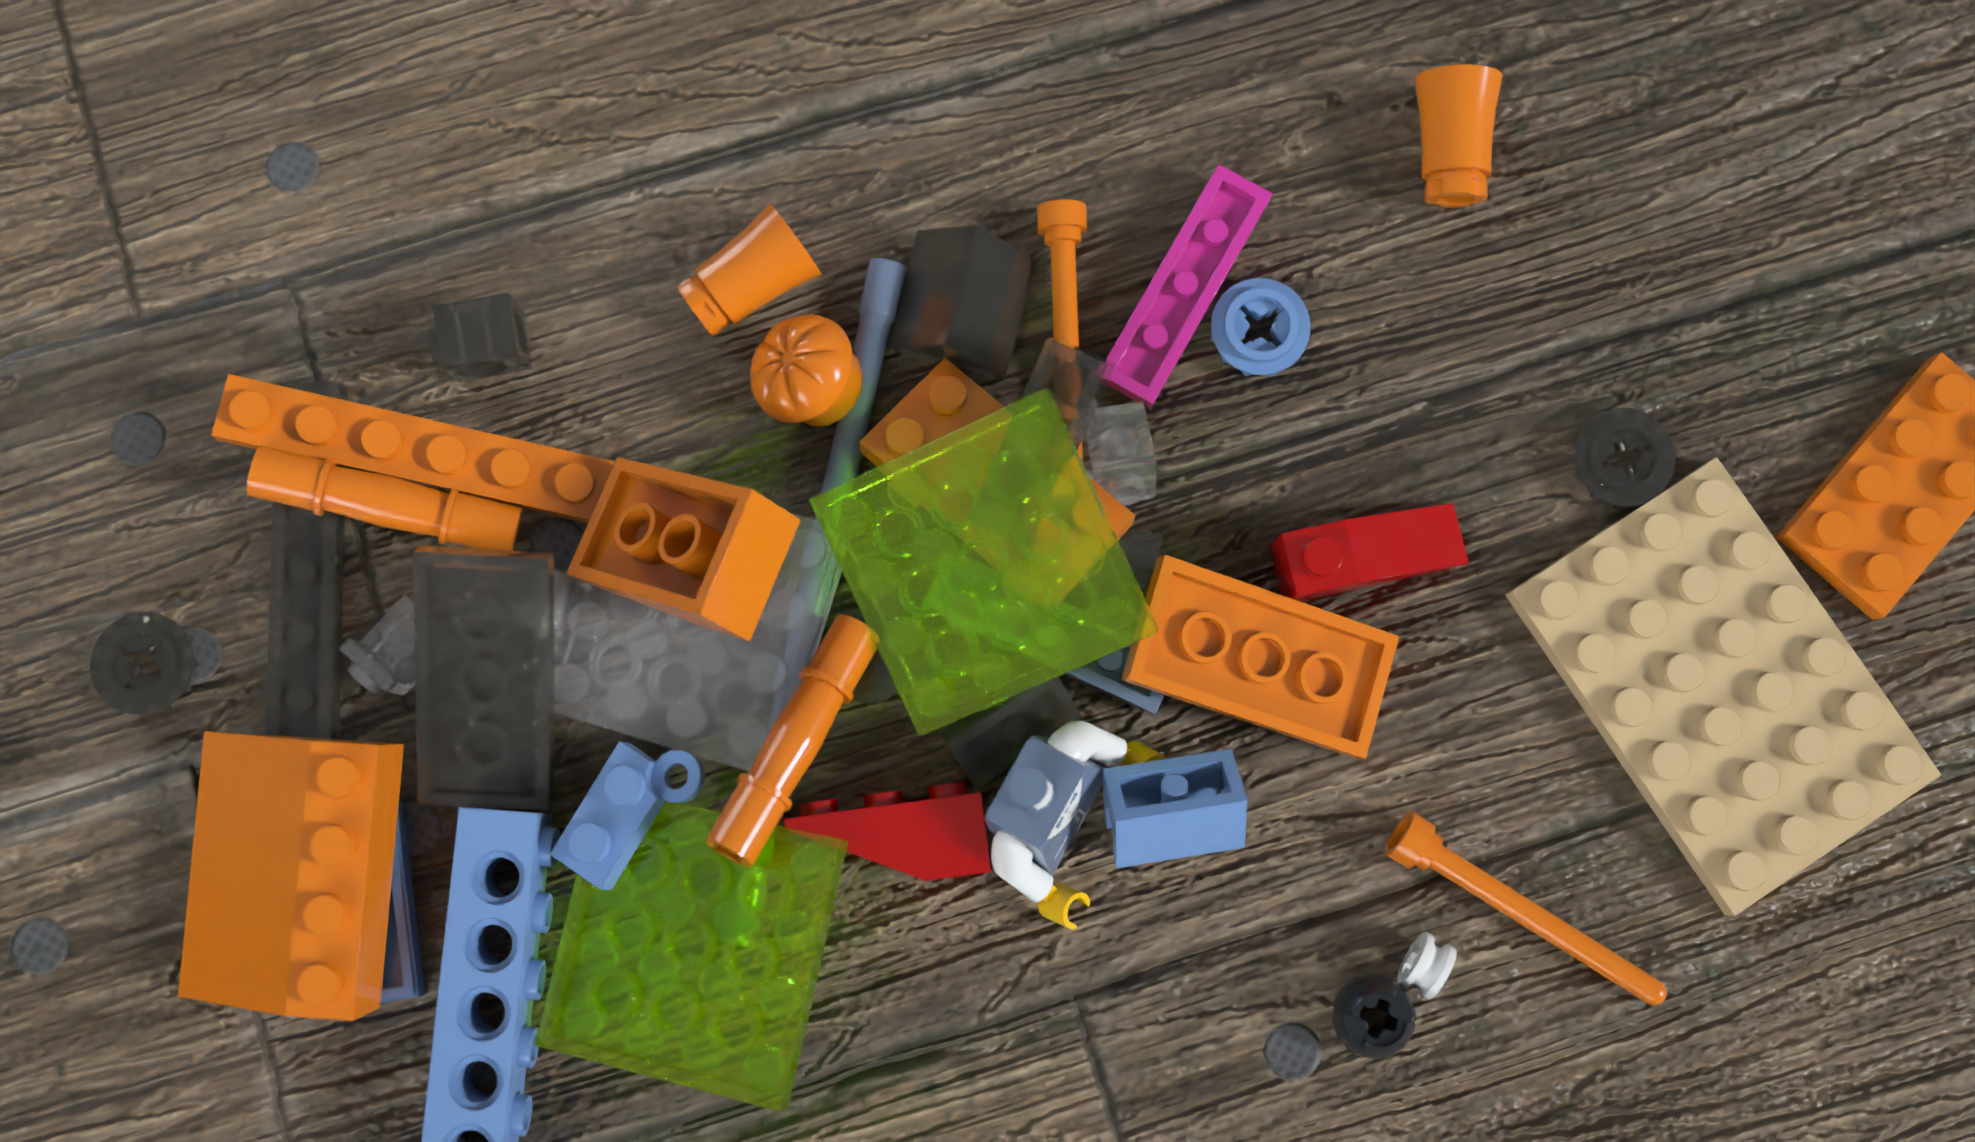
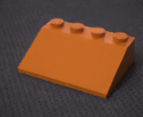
M204 731L178 997L288 1017L354 1021L380 1008L404 744Z

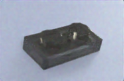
M1044 661L940 731L939 734L971 783L978 789L1012 766L1031 736L1051 737L1056 730L1067 722L1080 720L1083 717L1057 673L1047 661Z

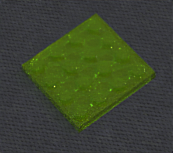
M1049 388L1042 389L809 499L919 737L1152 636L1159 630Z
M666 801L612 890H600L579 874L576 875L535 1046L776 1111L786 1110L790 1103L848 841L776 825L753 867L749 868L727 859L706 844L705 839L721 812Z

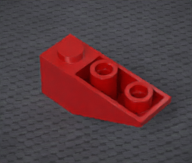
M966 782L928 787L929 800L903 803L902 790L863 795L865 808L839 811L837 799L799 804L800 817L784 819L785 829L924 881L991 872L981 793L968 794Z

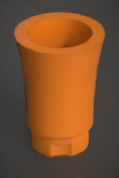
M1458 64L1435 67L1415 76L1414 84L1420 113L1422 143L1421 177L1426 181L1424 198L1427 204L1442 207H1467L1486 201L1488 196L1487 178L1491 176L1492 141L1495 113L1503 74L1499 70L1482 65Z
M770 202L745 229L717 253L694 268L697 274L683 281L677 288L704 327L712 336H715L727 327L731 320L737 325L762 306L787 291L822 275V273L788 224Z

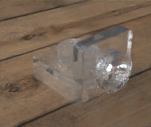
M1143 401L1081 410L1082 430L1092 480L1124 506L1137 503L1140 500L1154 498L1156 496L1157 460Z
M404 594L361 641L348 638L339 649L353 661L347 668L348 672L366 689L374 694H378L383 689L386 692L405 695L458 639L413 597Z

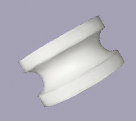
M1423 932L1417 937L1406 953L1398 971L1397 982L1404 987L1415 984L1419 987V996L1426 1000L1432 999L1440 991L1450 975L1456 960V948L1449 944H1445L1440 948L1435 945L1433 935Z

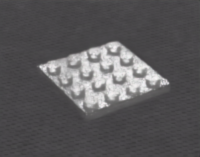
M791 513L801 521L750 641L699 626L574 578L532 706L749 771L772 725L802 682L803 678L799 676L801 669L808 666L818 649L854 533L845 527Z

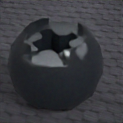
M1370 973L1353 978L1341 988L1333 1003L1332 1021L1336 1035L1348 1050L1360 1057L1380 1059L1394 1055L1407 1044L1414 1033L1415 1010L1411 997L1401 984L1388 976ZM1378 999H1381L1379 1009L1387 1014V1021L1384 1026L1373 1024L1368 1034V1023L1359 1018L1360 1011L1363 1006L1374 1008Z

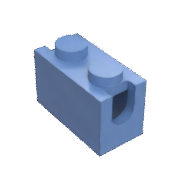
M1232 749L1103 769L1104 819L1107 829L1112 828L1113 856L1116 868L1245 848L1248 800Z

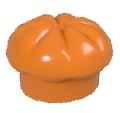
M801 314L780 322L766 334L752 358L750 386L757 403L773 419L786 423L803 422L812 427L829 426L843 419L855 406L862 389L863 373L859 360L852 353L851 344L846 333L836 322L819 315Z

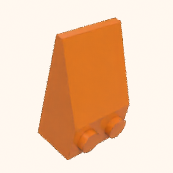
M617 457L566 574L577 580L699 626L750 641L801 520L753 489Z

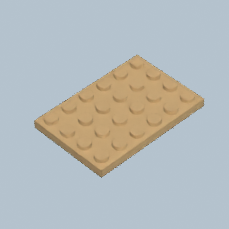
M1717 457L1707 461L1505 594L1724 915H1738L1942 775Z

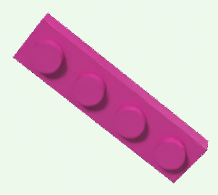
M1218 164L1098 372L1096 380L1151 410L1273 193Z

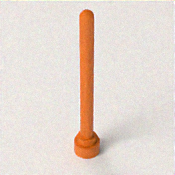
M1061 199L1043 202L1037 206L1038 233L1044 236V244L1051 247L1057 451L1083 471L1075 246L1081 244V234L1087 231V212L1084 202Z
M1410 811L1399 821L1387 841L1384 854L1407 869L1416 866L1421 870L1430 867L1645 1003L1658 1005L1665 1000L1667 990L1661 981L1443 846V838L1435 833L1436 826L1428 820Z

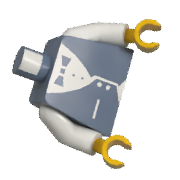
M1081 720L1067 722L1056 730L1051 737L1031 736L1021 750L984 819L993 837L990 861L995 873L1032 902H1038L1039 912L1042 917L1071 930L1076 929L1077 925L1068 919V909L1073 901L1089 907L1090 898L1086 893L1058 881L1053 882V874L1103 786V769L1166 759V757L1141 741L1134 740L1126 743L1123 738Z

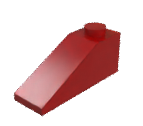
M1453 503L1345 519L1282 533L1269 545L1281 595L1300 602L1469 564Z

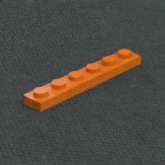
M232 374L227 376L211 436L220 442L256 450L262 445L325 461L327 458L336 460L335 464L337 467L392 476L445 492H451V489L455 488L459 489L460 493L589 523L614 466V461Z

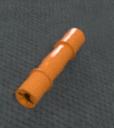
M262 445L257 448L248 474L247 496L311 510L314 515L322 516L325 511L380 527L439 537V544L443 545L449 542L509 557L512 555L523 507L460 493L459 489L452 488L451 492L447 493L392 476L337 467L335 464L336 460L327 458L325 461Z
M842 614L836 616L808 666L801 669L799 678L802 682L772 725L748 774L742 773L738 776L736 780L737 787L705 839L706 844L713 850L737 864L749 868L753 867L784 811H789L792 806L789 796L819 752L842 704L848 705L852 701V692L882 641L874 629L851 616Z

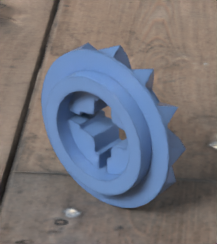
M1254 278L1235 284L1221 296L1211 315V341L1221 354L1222 362L1231 364L1239 369L1244 376L1267 375L1272 377L1278 372L1293 366L1306 349L1310 337V318L1301 298L1288 286L1271 279ZM1274 312L1278 314L1268 332L1274 340L1273 342L1268 343L1264 338L1259 337L1253 342L1249 341L1246 345L1242 343L1250 327L1245 319L1246 316H1251L1254 320L1260 321L1264 317L1269 318Z

